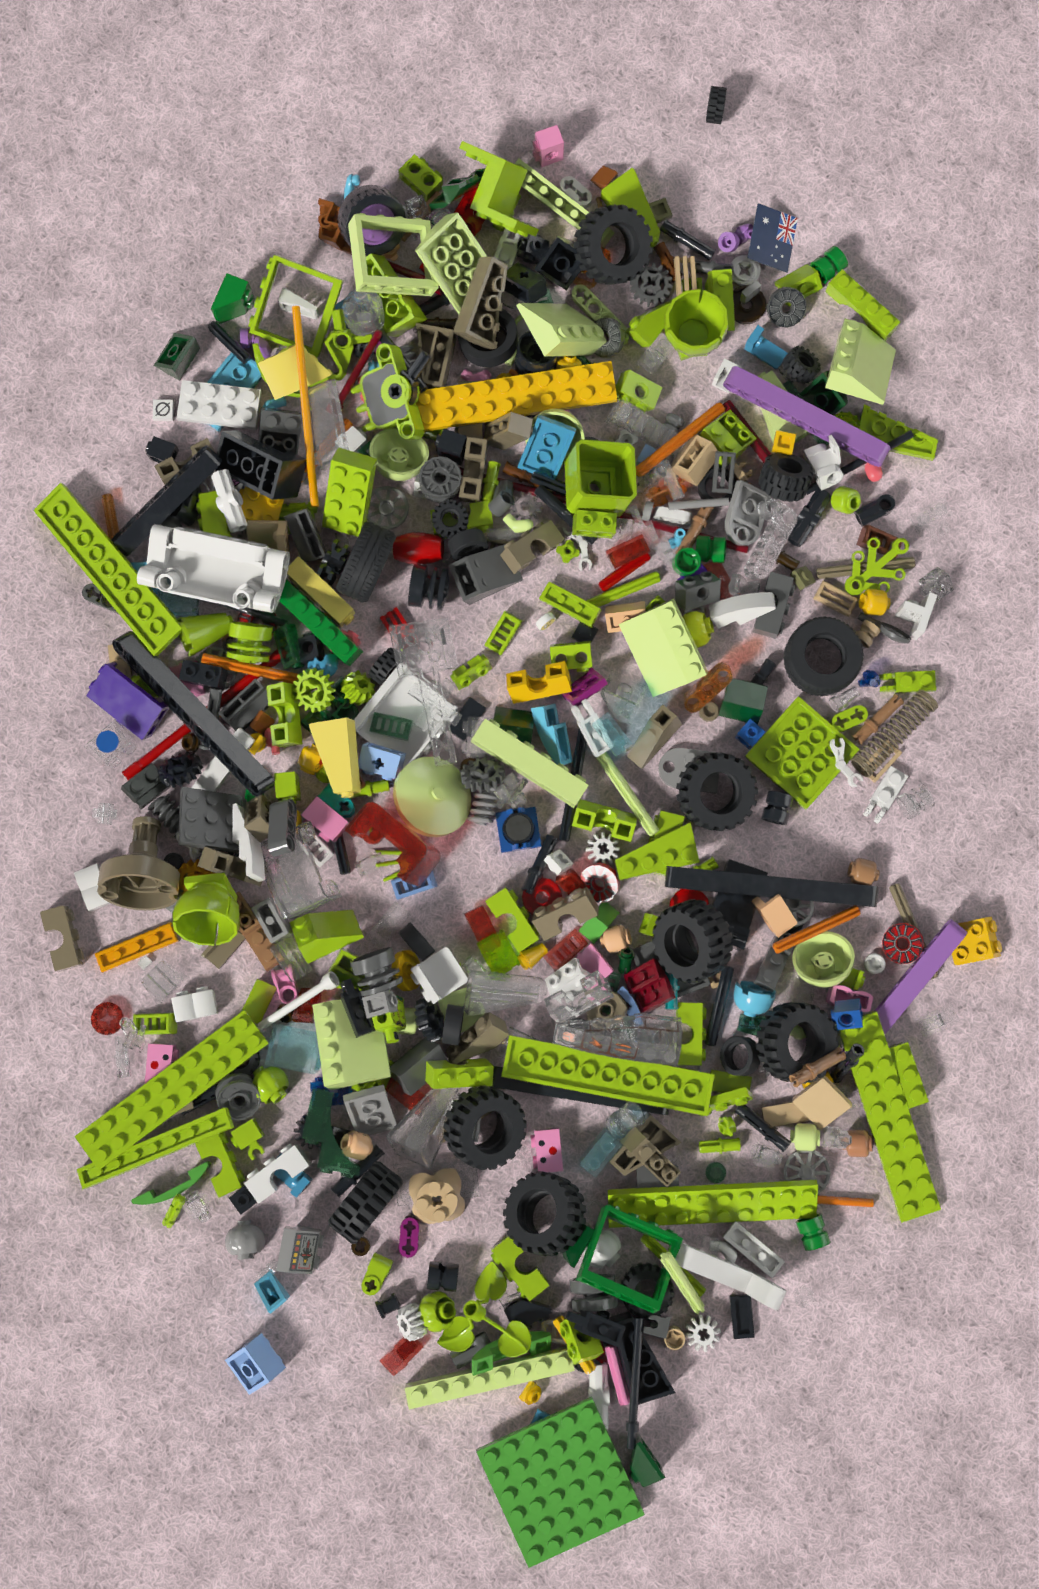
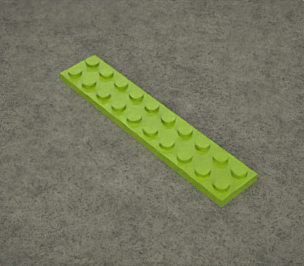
M59 483L33 511L152 655L158 656L183 632L179 624L180 622L151 587L137 583L138 572L121 551L112 544L110 538L65 484Z
M243 1010L74 1137L99 1171L267 1046L269 1042L246 1010Z
M874 1011L864 1014L863 1028L838 1031L845 1052L849 1051L854 1044H860L864 1048V1054L859 1058L858 1064L851 1068L899 1219L902 1223L939 1211L941 1207L878 1013Z
M509 1035L501 1077L698 1115H708L714 1074L638 1059L619 1058L604 1053H594L596 1051L590 1052L580 1048Z
M817 1180L608 1190V1205L618 1206L622 1212L627 1214L628 1212L634 1213L640 1217L639 1219L645 1222H655L659 1226L809 1219L817 1217ZM608 1218L609 1228L627 1227Z

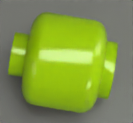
M839 486L831 496L833 509L845 514L854 513L861 504L859 492L850 487Z

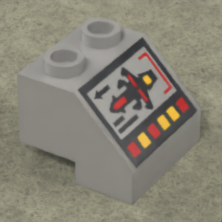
M299 1225L296 1227L286 1226L283 1231L276 1271L312 1274L314 1269H318L320 1256H317L318 1248H322L324 1235H321L322 1230Z

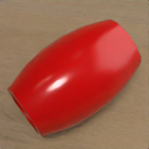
M425 532L399 535L393 544L394 559L413 565H425L441 561L444 557L443 537Z

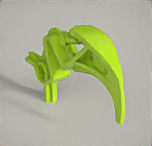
M343 309L331 310L334 330L324 340L339 371L336 373L331 371L332 375L310 385V387L320 383H327L329 380H342L347 373L353 344L367 343L372 338L371 330L351 332L349 328H346ZM345 335L348 338L347 343L339 345L336 342L337 337ZM254 343L253 350L256 364L261 373V377L266 382L265 377L258 365V362L265 358L263 357L259 349V344ZM314 389L308 390V396L315 394ZM300 390L287 396L299 398Z

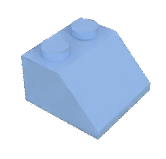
M262 1333L225 1360L249 1395L269 1383L286 1368L280 1356L275 1353L270 1346V1342Z

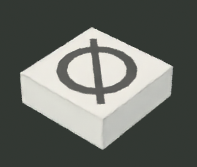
M153 399L152 419L154 421H174V401Z

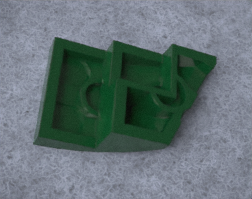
M485 168L476 169L468 177L454 178L447 181L442 186L443 192L429 204L431 212L444 208L479 186Z
M341 676L331 686V688L336 689L331 694L335 697L334 700L330 701L331 706L326 707L325 710L312 713L310 711L301 720V725L310 733V723L341 718L354 720L359 714L354 703L350 704V700L348 698L344 699L345 694L340 692L342 689L340 684L344 677Z

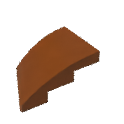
M319 198V239L340 251L352 255L351 247L341 235L338 227V211L340 207L334 202Z

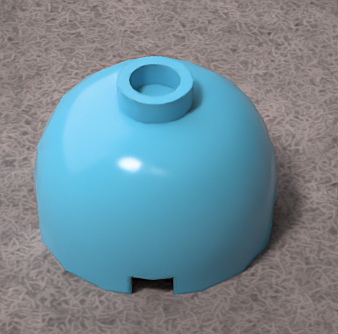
M741 981L740 985L738 982L735 983L734 1001L736 1006L744 1011V1015L756 1017V1014H763L772 1007L776 995L775 990L770 992L751 981Z

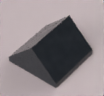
M557 236L534 268L535 271L567 291L581 271L579 267L580 260H576L574 255L577 254V248H573L571 240Z

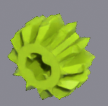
M357 670L345 676L340 684L342 686L340 692L345 694L344 699L348 698L350 704L355 703L359 706L368 703L374 696L375 684L371 683L372 678L366 677V672L361 674Z

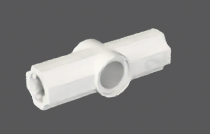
M224 469L214 472L211 478L218 495L216 497V504L219 510L224 513L230 532L234 533L246 529L248 525L241 508L243 499L239 491L234 487L229 470Z
M594 1362L596 1369L589 1374L588 1398L592 1396L606 1429H608L610 1393L607 1363Z

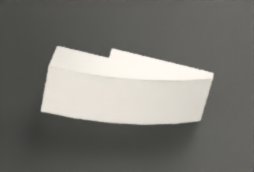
M772 592L734 596L709 605L711 621L718 629L734 621L742 625L776 609Z

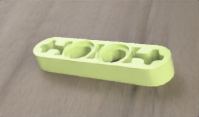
M576 285L572 289L571 294L574 303L593 322L600 318H613L617 320L625 333L624 345L627 344L630 337L626 333L628 328L585 285ZM577 291L580 293L584 292V298L587 300L585 305H583L585 300L581 296L576 297ZM591 304H596L599 306V311L591 313L588 307Z

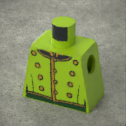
M395 995L398 1000L397 1012L386 1013L372 1018L375 1030L385 1033L387 1043L398 1042V1031L406 1029L404 999Z

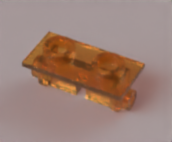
M673 477L667 480V484L661 487L658 485L648 490L649 493L644 496L651 499V502H654L653 508L668 503L666 498L668 494L672 501L685 495L687 488L684 484L681 485L685 480Z

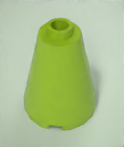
M224 612L177 618L183 631L179 636L185 651H189L188 656H194L229 634L230 622H233L231 615L227 616Z

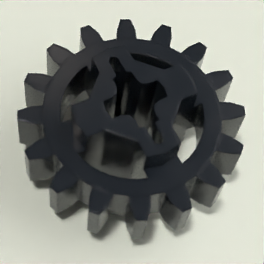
M179 753L177 757L172 755L169 760H165V765H160L161 770L158 773L161 782L166 787L170 785L172 788H175L177 785L182 787L184 783L190 784L192 780H196V775L202 773L201 769H203L199 756H196L195 753Z
M425 998L417 1000L416 1005H414L417 1010L414 1012L417 1016L415 1019L416 1025L419 1026V1030H422L423 1036H426L428 1041L440 1040L443 1036V1013L440 1012L436 1003L433 1004L432 1001L427 1002Z

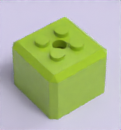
M580 440L577 442L565 461L567 509L573 514L577 510L617 513V516L620 517L637 496L635 448L630 443L595 440ZM590 484H596L599 491L591 490Z

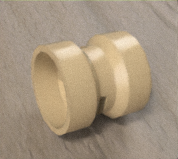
M864 620L860 625L861 629L856 631V634H858L863 647L869 648L873 643V638L877 637L881 630L874 623Z
M672 1325L669 1326L666 1339L663 1338L669 1349L678 1350L685 1343V1335L678 1326Z

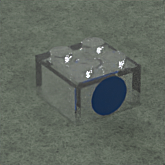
M114 719L84 747L100 765L107 769H114L122 762L121 758L126 754L130 755L137 749L136 745L139 742L125 726Z

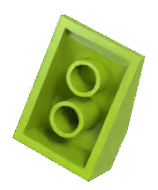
M353 909L308 913L290 922L298 948L307 964L364 938Z

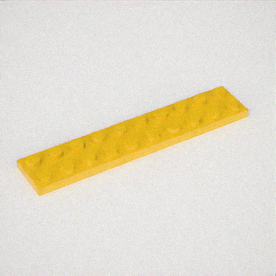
M612 361L427 389L419 394L416 405L423 422L424 432L491 422L510 412L529 416L539 414L548 409L568 410L617 402Z

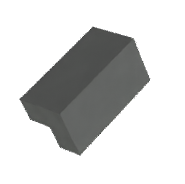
M309 507L285 515L284 518L287 521L300 558L307 563L324 557L326 549Z
M254 679L218 714L235 731L238 728L245 730L259 711H265L270 707L268 706L267 690Z
M425 1037L390 1066L391 1078L399 1082L403 1091L411 1096L427 1083L425 1081L426 1061L447 1060L439 1044L431 1042V1040L428 1041L427 1037Z

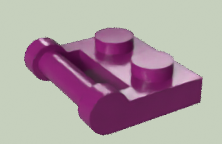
M591 667L585 675L571 684L572 692L561 695L565 700L577 707L582 705V700H587L593 694L600 692L608 683L601 674Z

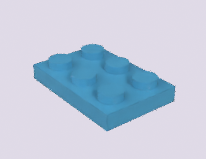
M538 414L533 426L532 435L526 443L517 468L527 470L530 473L536 471L556 479L575 435L576 428Z

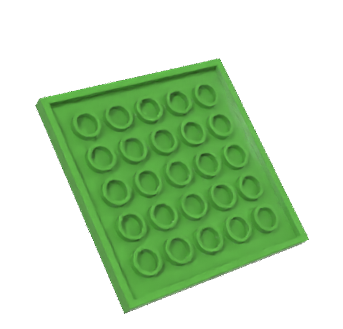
M592 1396L476 1449L479 1460L528 1568L645 1515Z

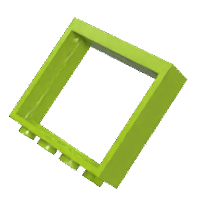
M276 254L273 258L270 257L267 263L268 275L267 278L263 277L260 288L263 290L261 297L257 296L254 308L257 309L255 315L250 317L249 333L287 347L295 344L294 340L259 328L280 263L333 283L313 346L304 345L308 353L318 358L332 319L331 310H335L344 280Z

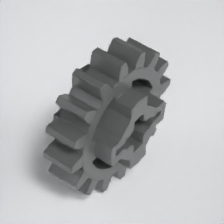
M655 263L652 264V267L644 266V272L641 275H637L636 279L630 281L632 286L630 293H635L634 300L640 298L639 304L647 302V307L650 306V303H654L656 307L658 301L664 303L665 297L669 298V291L672 290L673 286L670 284L672 277H667L669 271L663 272V266L660 265L656 268ZM641 279V283H642V284H641V287L639 288V287H638V281ZM662 282L664 283V289H663V290H661V287H660V285H661Z
M486 756L483 759L477 757L474 762L469 760V765H463L464 770L460 771L462 784H465L466 789L471 788V792H474L476 789L479 790V793H482L483 790L490 792V788L497 789V784H503L502 779H505L504 765H501L500 760L495 761L494 757L490 760H487Z

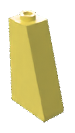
M298 556L288 567V579L341 628L344 624L346 626L349 625L354 619V609Z
M341 718L310 723L309 728L333 793L341 795L342 798L354 797L355 793H361L355 720Z

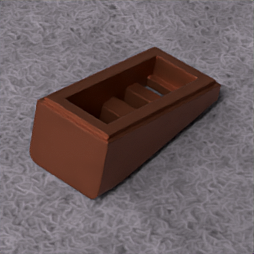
M868 524L862 527L856 545L868 550L867 541L869 534H871L870 538L877 536L880 546L877 548L876 553L885 555L889 551L891 541L893 542L898 537ZM883 539H886L884 547H881ZM871 540L870 545L871 547H876L877 543L875 544L874 540Z

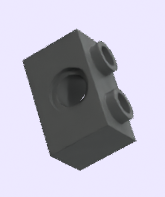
M710 571L677 580L675 582L676 604L687 611L720 601L721 580Z

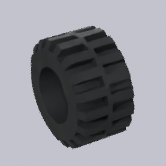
M774 453L766 457L758 484L767 495L775 499L788 502L800 501V499L806 496L814 472L812 467L808 465L809 463L793 454L790 456Z
M639 1263L636 1267L632 1266L630 1271L625 1273L624 1279L621 1281V1285L633 1290L644 1279H652L657 1283L661 1268L656 1264ZM670 1279L659 1311L651 1313L623 1300L625 1307L634 1316L648 1318V1320H651L649 1316L652 1315L661 1317V1314L663 1312L666 1313L669 1305L671 1306L673 1303V1283Z

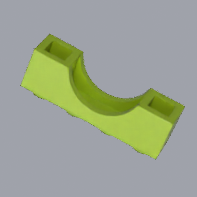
M843 269L828 283L825 292L839 305H847L855 310L863 318L867 327L886 341L896 331L900 321Z

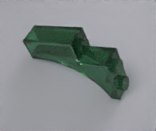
M312 1087L302 1138L306 1139L305 1142L317 1145L318 1142H321L317 1168H321L320 1172L332 1174L333 1171L341 1172V1176L353 1178V1175L358 1176L360 1171L359 1164L344 1155L332 1132L330 1114L333 1090Z

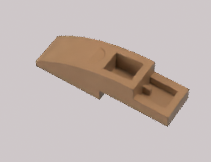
M238 891L236 895L239 905V930L246 938L264 969L268 972L284 961V958L277 949L276 944L270 943L252 908L240 891Z

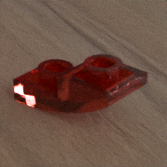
M573 868L556 876L555 882L568 896L576 889L587 887Z
M483 905L464 913L483 953L502 944Z
M390 1078L385 1088L391 1096L416 1115H419L430 1100L420 1090H417L411 1096L406 1094L399 1082Z

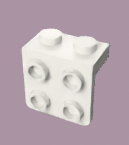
M447 947L411 968L413 972L410 974L416 985L420 983L424 989L422 991L424 998L427 1002L432 1001L433 1004L468 981L467 975Z

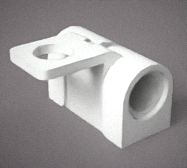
M832 435L828 436L829 449L825 444H817L804 450L805 461L812 467L813 477L821 490L839 483L843 478V473L839 468L841 464L839 446Z

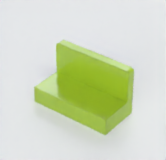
M808 264L774 282L775 287L778 289L783 287L795 288L802 293L804 298L823 288L818 271ZM790 302L785 303L787 306H791Z

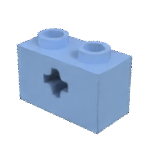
M367 742L362 744L358 760L359 769H363L362 772L365 774L374 775L376 773L382 775L381 778L393 781L403 768L406 753Z

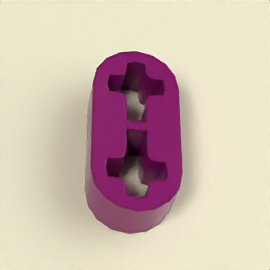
M406 1217L400 1226L399 1252L403 1257L411 1258L415 1256L418 1250L419 1222L414 1217ZM408 1221H412V1225H416V1228L411 1231V1236H408V1229L404 1228ZM407 1239H411V1246L415 1248L409 1254L406 1253V1249H403V1246L407 1244Z

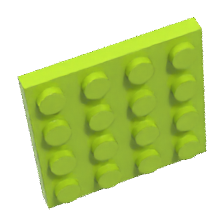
M798 696L745 755V758L786 794L793 796V800L807 810L841 771L835 766L836 758L830 748V741L834 739L835 746L839 747V738H843L845 741L843 757L846 764L859 751V748Z

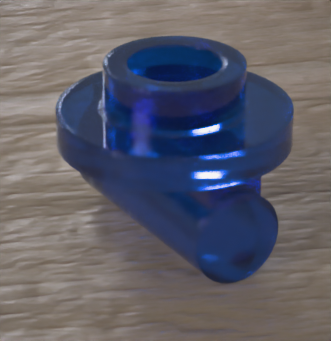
M865 670L862 674L863 679L858 681L860 687H878L880 685L879 675L875 671Z

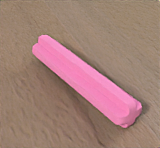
M608 1344L605 1347V1352L619 1405H628L630 1403V1395L618 1349L616 1346Z

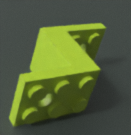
M462 141L459 149L466 151L465 156L487 165L470 208L477 211V216L505 227V229L524 237H528V234L536 237L539 229L510 216L528 170Z

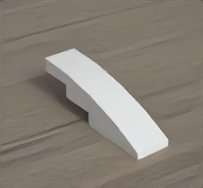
M238 728L233 734L247 751L255 742V739L241 728ZM215 756L192 788L215 792L222 786L231 772Z
M235 803L233 804L232 841L239 845V858L246 862V876L257 882L264 881V858L261 843L244 827L245 808Z

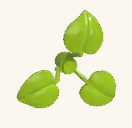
M490 1262L477 1279L474 1289L477 1300H470L464 1305L463 1312L466 1317H455L451 1327L444 1330L437 1343L441 1347L453 1352L467 1350L475 1340V1335L471 1331L474 1328L473 1321L480 1322L485 1320L503 1332L498 1341L499 1350L503 1355L518 1357L529 1351L531 1347V1334L525 1324L519 1321H511L507 1329H504L486 1317V1309L482 1304H487L489 1299L493 1301L500 1299L507 1288L505 1275L494 1262Z

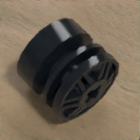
M531 331L525 332L517 344L515 370L518 375L555 370L558 356H544Z
M414 564L410 578L408 606L422 608L425 599H428L429 609H433L434 603L437 601V610L443 611L449 593V570L443 568L441 577H439L438 567L434 568L432 575H428V567L426 565Z

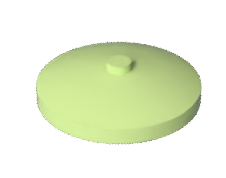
M421 757L407 764L397 775L393 788L394 804L401 819L412 830L428 837H442L451 834L464 824L471 809L470 788L466 789L465 784H462L461 772L454 765L438 757Z

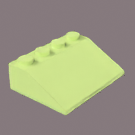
M459 213L445 215L433 226L415 251L459 314L480 257H487V255Z
M518 303L516 305L544 356L592 355L607 342L603 330L596 323L567 304Z
M845 318L838 335L825 388L883 405L896 349L865 324Z
M674 598L619 624L653 697L707 675L708 670Z
M341 999L312 1005L324 1087L334 1090L391 1077L385 1034L376 1030L356 1038Z

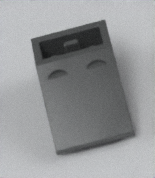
M261 407L258 441L282 453L293 452L298 455L301 412Z
M505 545L467 556L449 565L463 602L471 605L523 581L520 571L513 574L500 556L505 550Z

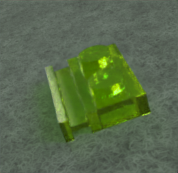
M502 929L499 930L500 932L492 934L476 943L494 979L509 972L516 965H520Z

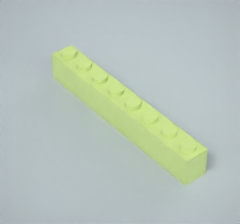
M564 1346L534 1356L530 1354L493 1363V1370L473 1376L472 1368L406 1383L404 1389L410 1410L575 1371L574 1364L568 1355V1347Z

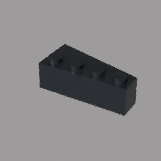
M628 1311L609 1317V1320L626 1326L617 1349L630 1395L635 1319ZM644 1335L642 1336L638 1405L676 1393Z

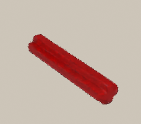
M646 550L642 551L602 579L598 584L601 590L607 591L648 562L651 558Z

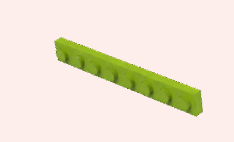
M222 1108L133 1145L99 1171L93 1163L78 1168L77 1173L82 1189H88L234 1128L228 1108Z

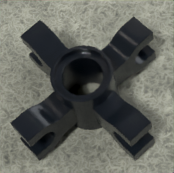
M338 539L333 541L332 551L328 550L317 571V574L322 579L327 576V579L330 580L328 584L331 586L336 580V574L339 575L343 570L350 551H348L349 545L345 544L343 549L338 546Z

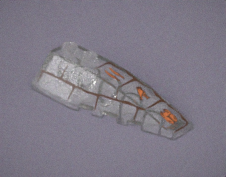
M636 1013L633 1016L623 1017V1015L614 1016V1018L606 1019L600 1017L588 1021L556 1022L552 1043L613 1058L678 1066L682 1047V1019Z

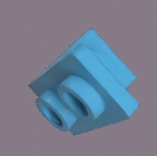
M757 325L748 338L744 349L777 370L788 353L762 336L764 328Z
M277 1169L274 1172L275 1176L292 1189L290 1193L296 1198L313 1180L304 1171L294 1178L284 1169Z

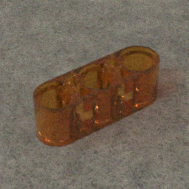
M721 662L716 664L708 671L707 675L703 676L686 691L683 699L687 711L691 713L700 711L732 681V671L727 663ZM720 671L728 672L725 677L718 676ZM707 684L713 686L709 691L703 690V687ZM691 698L698 699L695 704H689L688 700Z

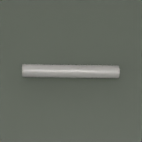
M729 498L668 502L669 510L729 506Z

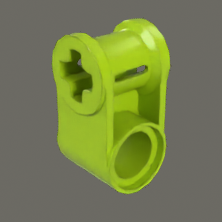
M376 1252L373 1254L361 1284L362 1290L366 1295H375L381 1289L392 1267L393 1260ZM374 1280V1285L377 1288L369 1290V1285L366 1283Z

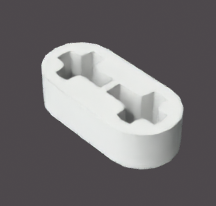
M566 176L560 181V190L584 209L591 205L592 195L590 191L575 178ZM565 184H572V189H565ZM578 195H580L582 198L586 196V202L584 200L580 202V197Z
M658 506L655 507L653 518L669 523L690 525L692 513L678 509L669 510L668 507Z

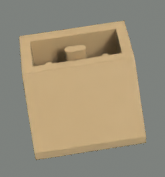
M695 435L685 443L667 468V471L698 486L714 464L715 451L718 450L711 441Z

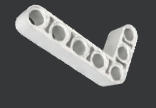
M682 1243L675 1259L680 1267L744 1292L760 1303L779 1311L787 1290L751 1270L685 1243Z

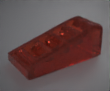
M574 929L543 958L554 971H557L571 961L589 943ZM572 937L580 944L579 947L570 940ZM566 942L574 950L573 953L564 945ZM561 948L568 957L565 959L558 949ZM553 954H555V956L561 961V963H559L553 957Z

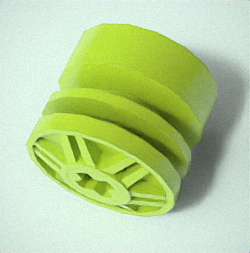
M230 622L229 636L238 640L237 642L228 643V647L234 648L236 651H227V657L245 663L269 662L270 656L261 654V652H269L271 648L262 645V641L272 640L273 627L257 623Z

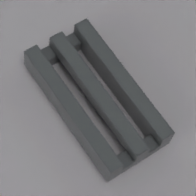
M715 451L712 492L732 493L736 452ZM719 456H723L720 488H717ZM727 457H731L728 489H724Z

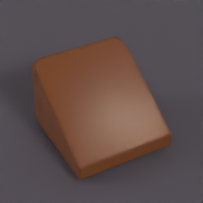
M602 166L590 181L602 190L618 178V172Z
M261 710L251 722L250 727L255 732L264 736L265 730L273 725L275 720Z

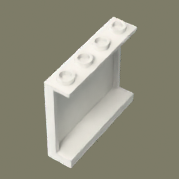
M399 663L354 719L356 733L370 743L406 753L403 764L404 768L413 760L420 758L422 754L427 755L433 747L431 743L434 739H440L446 731L444 729L448 722L451 724L458 716L456 713L458 709L409 672L403 664Z

